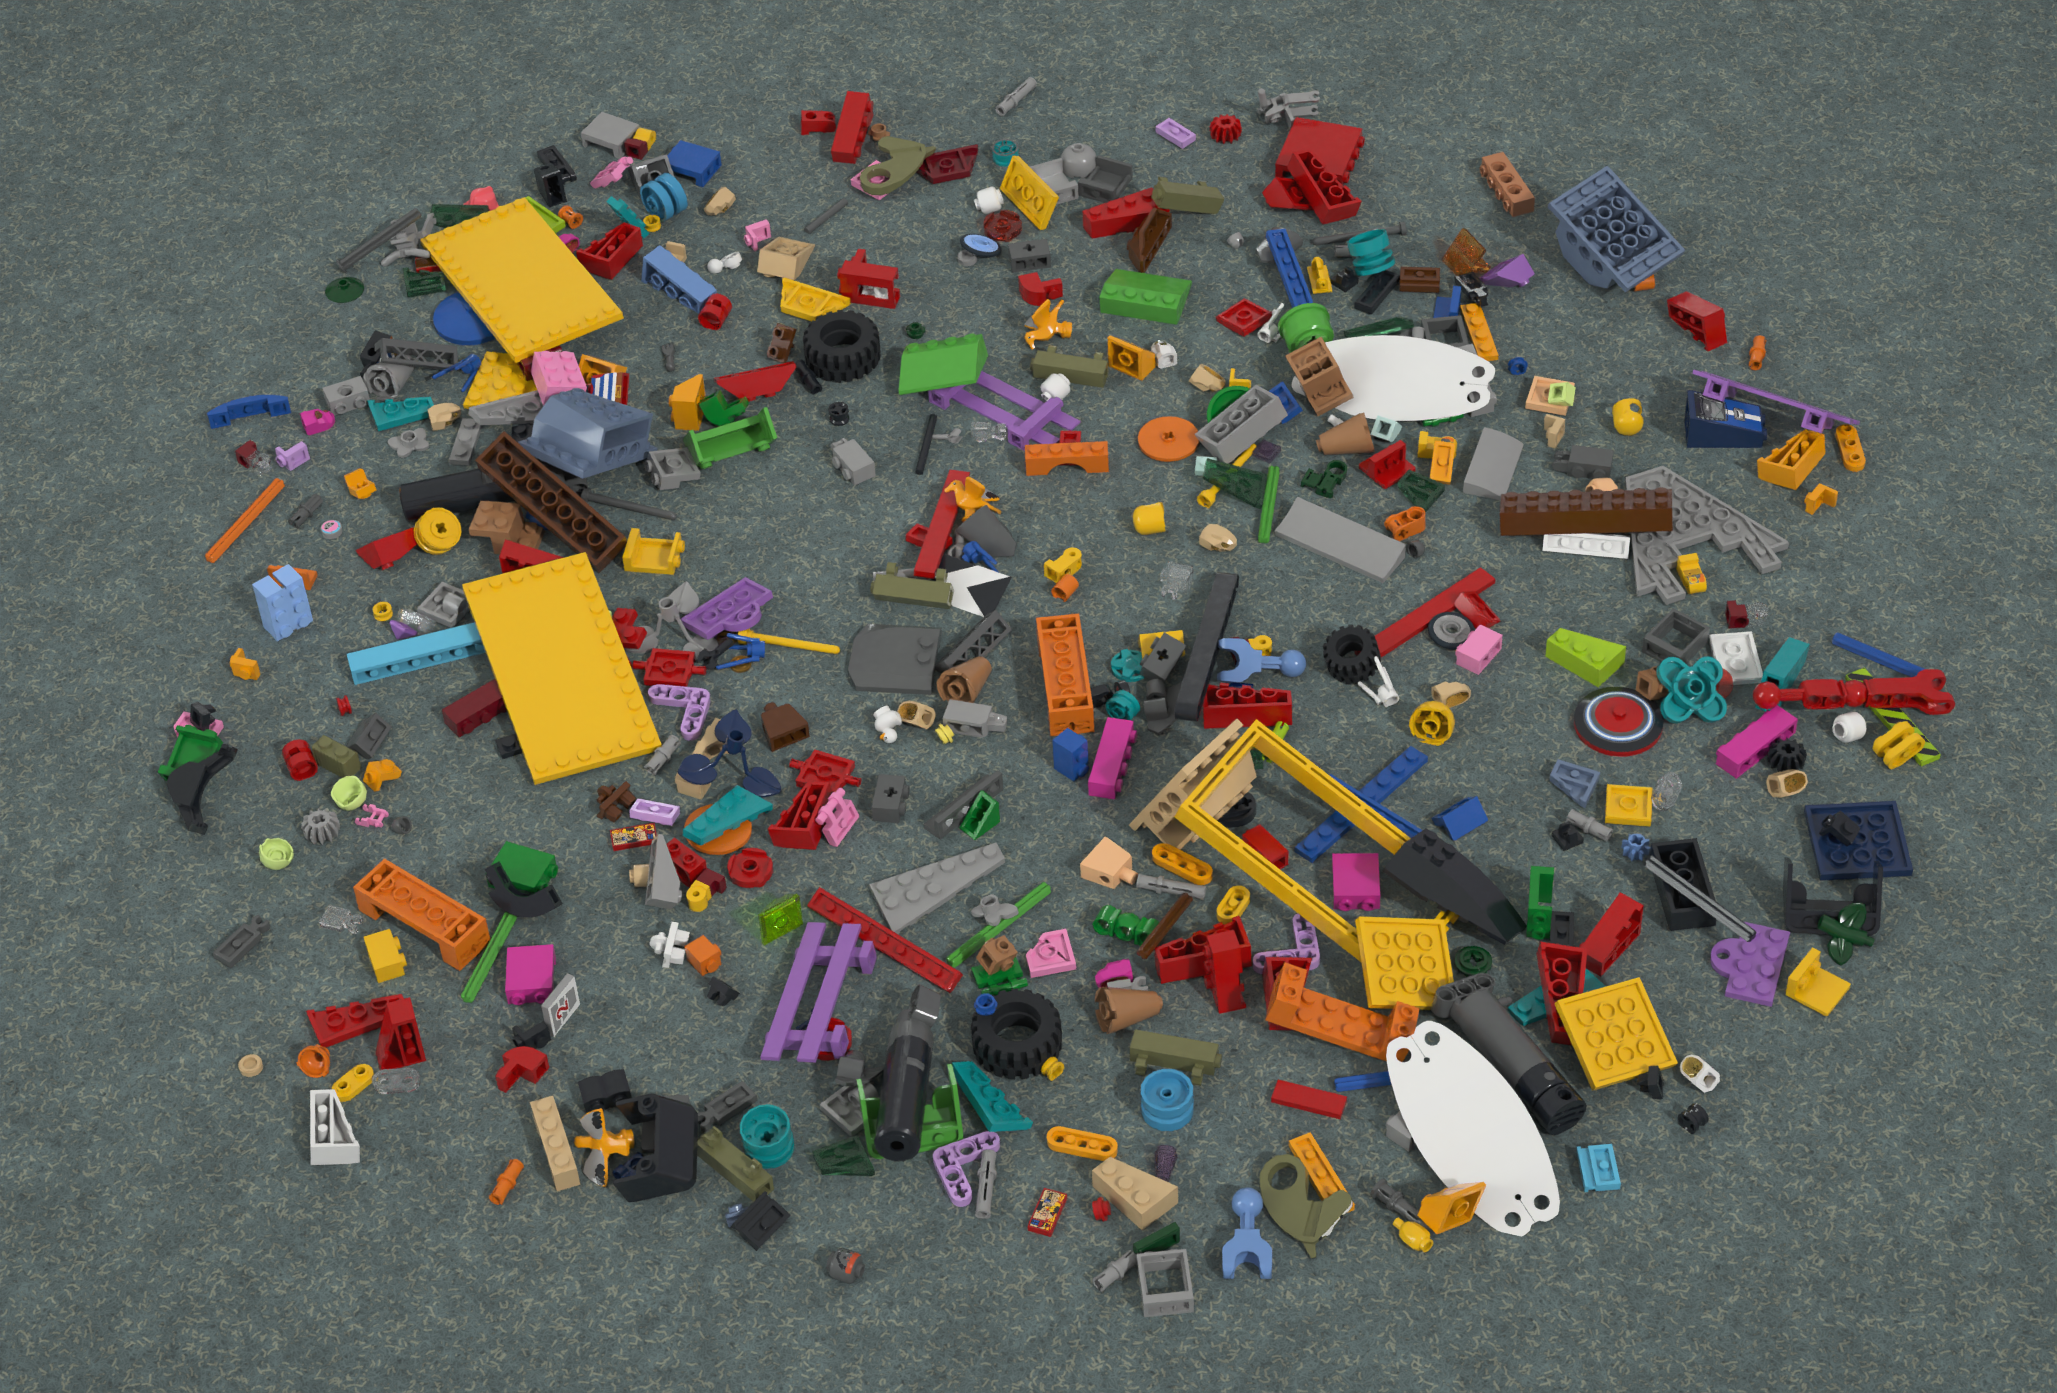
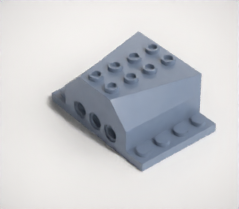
M1608 166L1554 199L1548 205L1551 212L1560 220L1556 229V235L1563 257L1589 285L1607 289L1617 283L1626 293L1682 256L1685 252V249Z
M573 388L570 391H562L559 394L550 396L534 419L532 436L518 441L535 458L582 479L648 458L649 451H657V447L650 445V442H648L653 417L652 413L584 392L580 388Z

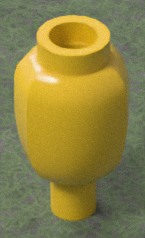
M1399 1217L1394 1220L1393 1226L1399 1230L1400 1238L1409 1247L1424 1253L1431 1249L1433 1240L1430 1239V1232L1416 1222H1404Z

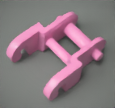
M364 804L363 810L372 812L370 818H362L361 822L359 818H356L355 823L365 827L372 825L382 828V820L384 817H388L389 814L386 810L376 808V805L370 804L367 807Z

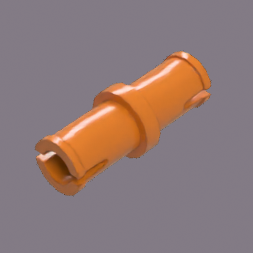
M1758 335L1753 339V347L1750 348L1749 366H1751L1750 369L1759 370L1762 367V359H1764L1766 354L1765 344L1767 341L1764 336Z
M511 1159L504 1173L498 1176L497 1185L489 1195L492 1203L502 1205L509 1191L514 1189L516 1179L524 1168L521 1161Z

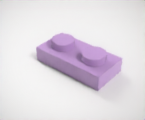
M1170 118L1156 126V133L1182 149L1196 140L1195 133Z
M637 799L630 809V818L660 823L661 825L672 826L680 814V806L644 799Z

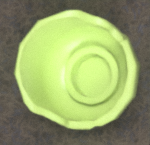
M346 776L339 779L331 791V797L339 808L346 811H352L360 807L366 800L367 795L366 787L356 776Z
M267 838L259 846L260 861L265 867L272 870L285 868L294 857L292 846L281 838Z

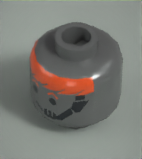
M839 1248L836 1252L832 1251L826 1269L829 1270V1275L833 1279L851 1284L857 1278L863 1276L865 1264H862V1256L859 1253L846 1248Z

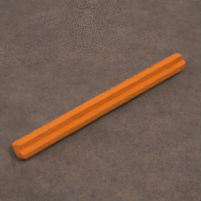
M274 479L205 554L206 561L211 563L217 561L285 487L282 479Z

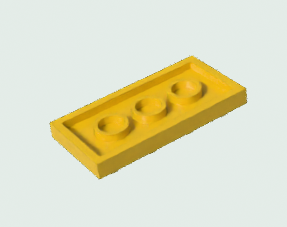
M1012 156L1000 190L1039 230H1044L1049 223L1059 196L1019 156Z

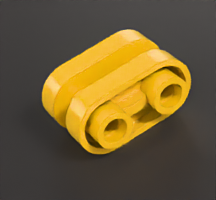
M1907 721L1898 722L1886 734L1875 739L1872 749L1878 757H1884L1883 762L1892 770L1903 765L1920 752L1925 745V740L1920 734L1914 733V728Z

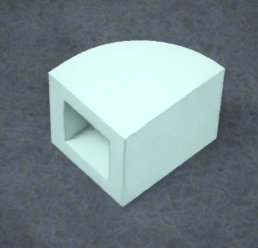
M1377 416L1370 435L1393 442L1401 431L1402 426L1397 421Z

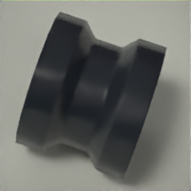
M834 402L829 406V420L832 425L843 426L849 422V409L846 403Z
M1692 1103L1687 1108V1111H1682L1677 1117L1680 1126L1690 1134L1697 1132L1699 1126H1704L1709 1121L1706 1111L1696 1103Z

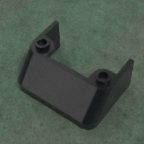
M1784 857V921L1786 927L1791 932L1826 934L1817 929L1821 916L1825 914L1838 921L1840 910L1852 903H1863L1866 907V920L1860 929L1867 931V936H1872L1878 932L1881 919L1883 866L1879 861H1874L1873 884L1864 883L1858 885L1853 892V901L1806 899L1807 891L1805 886L1799 881H1792L1793 863L1790 858Z
M647 1094L617 1101L616 1106L631 1125L655 1120L654 1154L639 1160L636 1166V1175L613 1180V1185L628 1202H637L692 1188L697 1179L698 1113L691 1104L657 1094Z

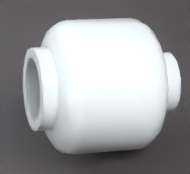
M993 186L979 190L977 192V199H974L977 210H982L984 214L999 211L1002 207L1001 204H1004L1000 190H996Z
M1061 373L1051 374L1041 384L1042 398L1045 401H1048L1051 397H1059L1063 400L1070 393V381Z
M1848 712L1837 716L1832 727L1835 737L1844 743L1863 738L1867 729L1864 718L1857 712Z

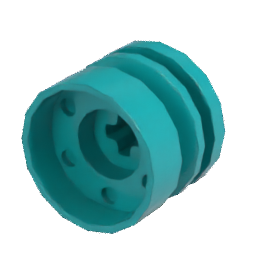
M1385 229L1367 231L1350 238L1346 242L1350 255L1358 256L1352 261L1353 265L1356 266L1355 273L1358 276L1382 272L1396 263L1395 258L1391 256L1393 254L1392 250L1385 248L1390 244Z
M770 1104L758 1105L750 1109L742 1117L740 1135L745 1155L750 1159L755 1158L762 1164L764 1169L777 1168L784 1165L792 1157L794 1138L790 1120L784 1110Z

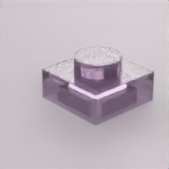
M1263 439L1253 450V457L1270 464L1281 452V447Z

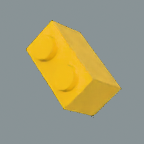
M390 929L363 937L378 983L405 975L403 967L407 966L404 953H398V950L401 949L400 942L397 936L393 937Z

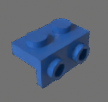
M1283 381L1269 390V392L1280 398L1288 414L1281 421L1282 424L1303 411Z

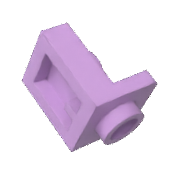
M302 441L287 451H284L279 446L275 448L277 463L281 467L285 466L290 471L310 459L307 445Z

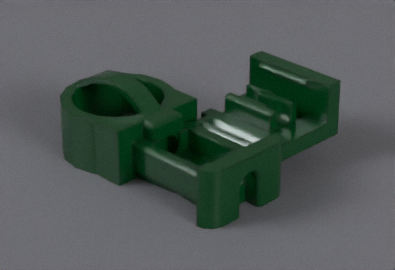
M1340 460L1330 461L1324 471V477L1322 473L1320 475L1316 474L1314 470L1309 468L1301 480L1300 487L1307 485L1311 488H1316L1315 493L1317 495L1333 498V489L1336 484L1341 485L1346 478L1347 465ZM1337 468L1335 474H1333L1330 471V469Z

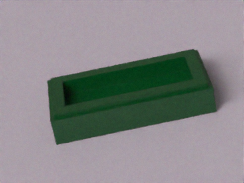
M1173 1222L1133 1243V1252L1137 1255L1148 1251L1160 1252L1180 1242V1227L1176 1222Z

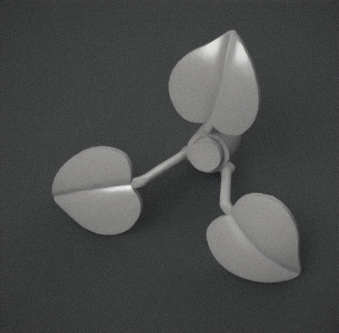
M686 581L668 597H664L659 601L661 613L657 614L656 631L654 632V629L649 626H639L644 627L647 631V635L640 648L624 649L631 653L644 654L656 648L659 644L656 636L660 633L662 619L667 622L677 620L686 639L689 641L683 647V651L695 652V661L698 659L699 652L704 648L708 651H713L719 645L714 637L706 640L696 635L692 639L683 625L679 613L688 614L699 605L697 593Z

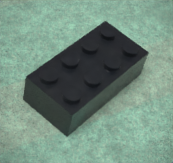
M1697 838L1651 843L1650 856L1653 855L1715 900ZM1653 873L1669 931L1716 926V918Z

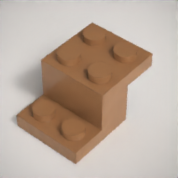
M1322 337L1285 355L1301 389L1317 416L1354 398L1338 364Z
M480 501L469 527L470 536L490 537L494 554L501 553L505 539L538 549L546 531L534 522H525L520 504Z

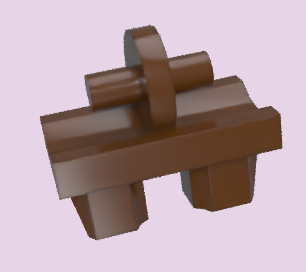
M777 323L772 333L771 345L766 353L767 357L786 363L790 350L795 345L793 340L797 329Z
M627 781L617 790L613 785L609 788L606 786L598 788L597 793L599 797L596 800L601 804L599 806L600 812L597 814L598 818L602 820L606 817L615 823L623 813L617 805L620 803L626 809H629L636 802L637 798L629 791L631 785Z

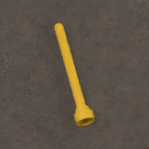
M1252 444L1250 448L1245 450L1210 489L1203 490L1197 496L1199 505L1207 508L1213 505L1216 494L1256 451V444Z
M750 628L738 632V635L760 638V641H765L766 644L838 654L840 652V648L835 645L754 633ZM738 640V644H745V645H747V643H751V642H746V641Z

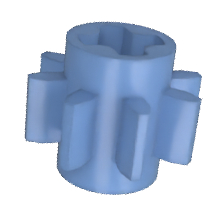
M1629 834L1628 840H1622L1623 856H1628L1631 861H1643L1644 855L1649 856V839H1645L1641 834Z

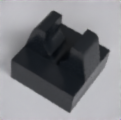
M1347 266L1331 278V284L1344 292H1347L1359 283V278L1354 276L1353 270Z
M192 703L190 722L198 730L205 731V729H209L210 724L215 722V718L211 713L216 712V709L211 704Z
M1569 821L1560 824L1557 830L1552 831V837L1563 851L1578 846L1584 841V838Z
M714 976L708 983L711 987L707 997L714 1000L720 995L716 1003L719 1006H725L731 1000H735L740 994L727 983Z
M1649 1066L1648 1072L1638 1075L1637 1085H1640V1092L1651 1093L1653 1099H1663L1664 1079L1659 1066Z

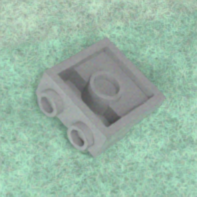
M687 447L649 451L648 458L645 460L646 472H651L652 484L657 485L659 490L679 488L681 481L700 479L701 473Z

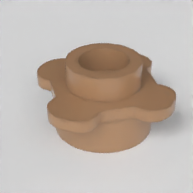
M881 123L874 124L868 131V134L873 137L874 141L890 136V132L886 131V126Z

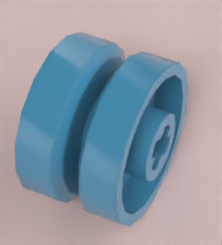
M663 173L655 178L654 181L651 180L641 186L640 195L645 208L650 215L659 216L661 223L673 217L674 214L677 215L687 209L686 194L681 184L671 174Z
M1174 1069L1157 1070L1145 1077L1141 1084V1114L1144 1121L1152 1128L1160 1131L1178 1130L1190 1122L1194 1109L1193 1085L1190 1078L1183 1072Z

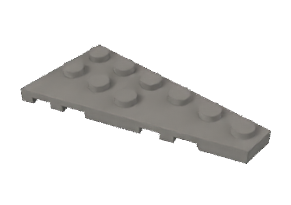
M538 390L469 407L468 414L479 425L533 424L535 417L543 408V404Z
M996 842L869 884V887L889 929L899 934L901 930L916 923V920L925 914L931 913L955 897L956 893L964 888L967 889L974 881L982 876H986L1004 864L1005 858Z

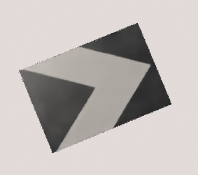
M947 554L943 555L939 565V569H946V573H948L946 583H951L954 589L951 606L982 617L996 609L1012 578Z

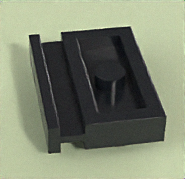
M764 1191L731 1225V1228H735L739 1235L757 1251L791 1215Z

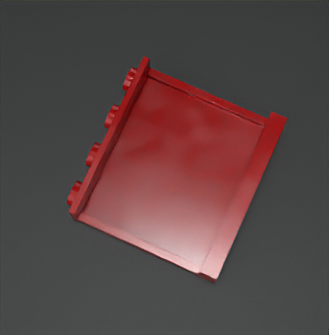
M1296 117L1275 163V177L1283 178L1285 172H1289L1287 166L1293 152L1310 148L1325 163V168L1329 172H1333L1338 177L1337 180L1344 186V183L1349 182V171L1353 172L1355 159L1358 160L1360 148L1364 146L1365 137L1362 136V128Z

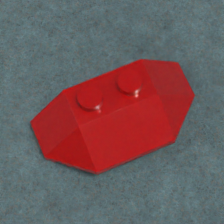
M790 361L715 377L714 380L719 386L739 399L746 396L748 401L756 400V396L772 397L776 395V392L781 391L795 370L796 364Z

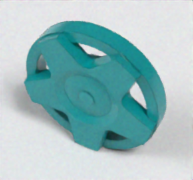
M1123 649L1117 653L1111 660L1112 674L1117 679L1125 680L1126 682H1136L1144 679L1145 677L1141 674L1133 676L1135 673L1139 674L1142 666L1139 665L1142 660L1141 652Z

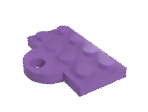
M745 577L681 618V621L685 628L706 640L715 637L723 630L731 632L747 630L760 621L762 616L760 606H763L773 598L772 591Z
M1745 922L1756 931V937L1751 942H1747L1741 937L1739 939L1728 938L1719 941L1712 948L1710 962L1718 974L1729 978L1725 997L1772 1007L1790 932ZM1719 953H1725L1729 956V958L1720 959L1716 955Z

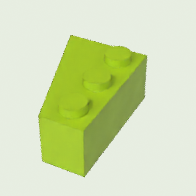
M1559 628L1547 639L1545 657L1599 687L1625 663L1626 646Z

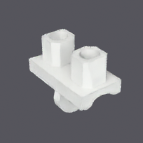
M677 922L671 923L668 938L665 937V933L660 932L659 935L653 936L650 940V946L655 950L656 954H661L664 951L662 967L669 968L670 963L683 965L685 949L676 948L674 945L686 946L690 932L679 930Z

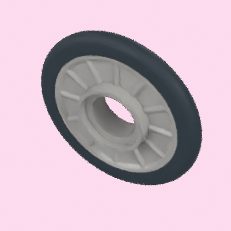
M1455 612L1437 614L1428 624L1430 638L1437 645L1446 649H1457L1460 644L1467 640L1469 633L1475 631L1474 625L1467 617ZM1454 628L1457 632L1449 633L1446 629Z

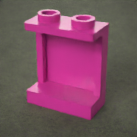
M1378 853L1332 854L1334 909L1349 911L1351 909L1372 911L1380 909Z
M553 944L507 947L505 992L508 1004L523 1005L524 1003L532 1002L543 1004L552 993L554 965H556Z

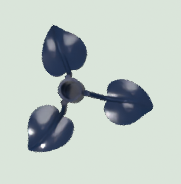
M737 709L726 714L715 727V737L718 741L725 743V745L722 746L714 762L710 763V760L704 755L692 754L684 758L677 771L687 782L696 785H706L716 779L717 771L713 767L717 765L725 751L732 755L740 752L744 772L747 775L742 783L744 789L761 798L773 796L781 792L779 781L769 770L763 767H754L751 772L748 770L745 754L746 748L743 747V744L750 740L752 732Z

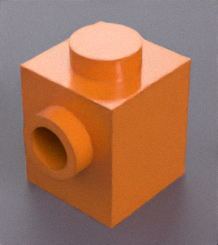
M704 935L684 946L687 961L702 976L716 971L721 965L720 956L722 953L720 948L715 943L712 944Z

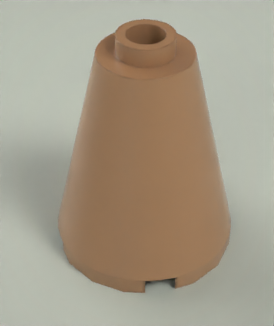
M1364 412L1320 434V439L1316 440L1319 452L1323 451L1324 455L1375 452Z
M978 656L945 670L937 680V690L940 697L944 701L952 699L974 703L992 671L990 662L986 658Z
M1101 987L1098 988L1095 994V1002H1099V1009L1095 1010L1096 1018L1101 1030L1107 1032L1106 1034H1112L1158 1015L1163 1007L1162 998L1155 991Z

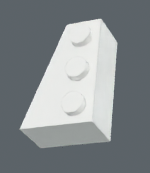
M335 1089L310 1090L311 1165L352 1164L360 1162L359 1143L355 1140L351 1125L347 1122L345 1112Z

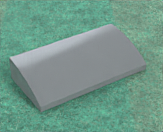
M1484 427L1464 480L1463 493L1501 500V494H1506L1524 444L1503 432Z

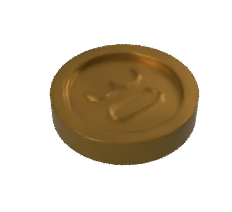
M739 655L734 657L730 662L749 657ZM749 662L730 668L734 672L743 673L751 668L752 663Z

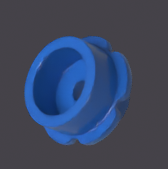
M1522 357L1513 358L1508 362V370L1513 375L1524 374L1528 363Z
M981 994L976 998L974 1008L979 1015H991L996 1011L997 1001L992 995Z

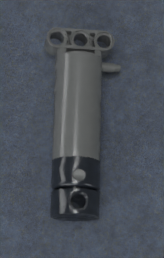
M1478 973L1437 988L1431 1006L1433 1014L1442 1018L1452 1017L1485 1059L1504 1077L1522 1103L1549 1135H1558L1574 1127L1582 1119L1587 1107L1585 1101L1504 1008L1512 1003V998L1508 996L1497 999L1493 995L1492 991L1495 980L1491 975Z

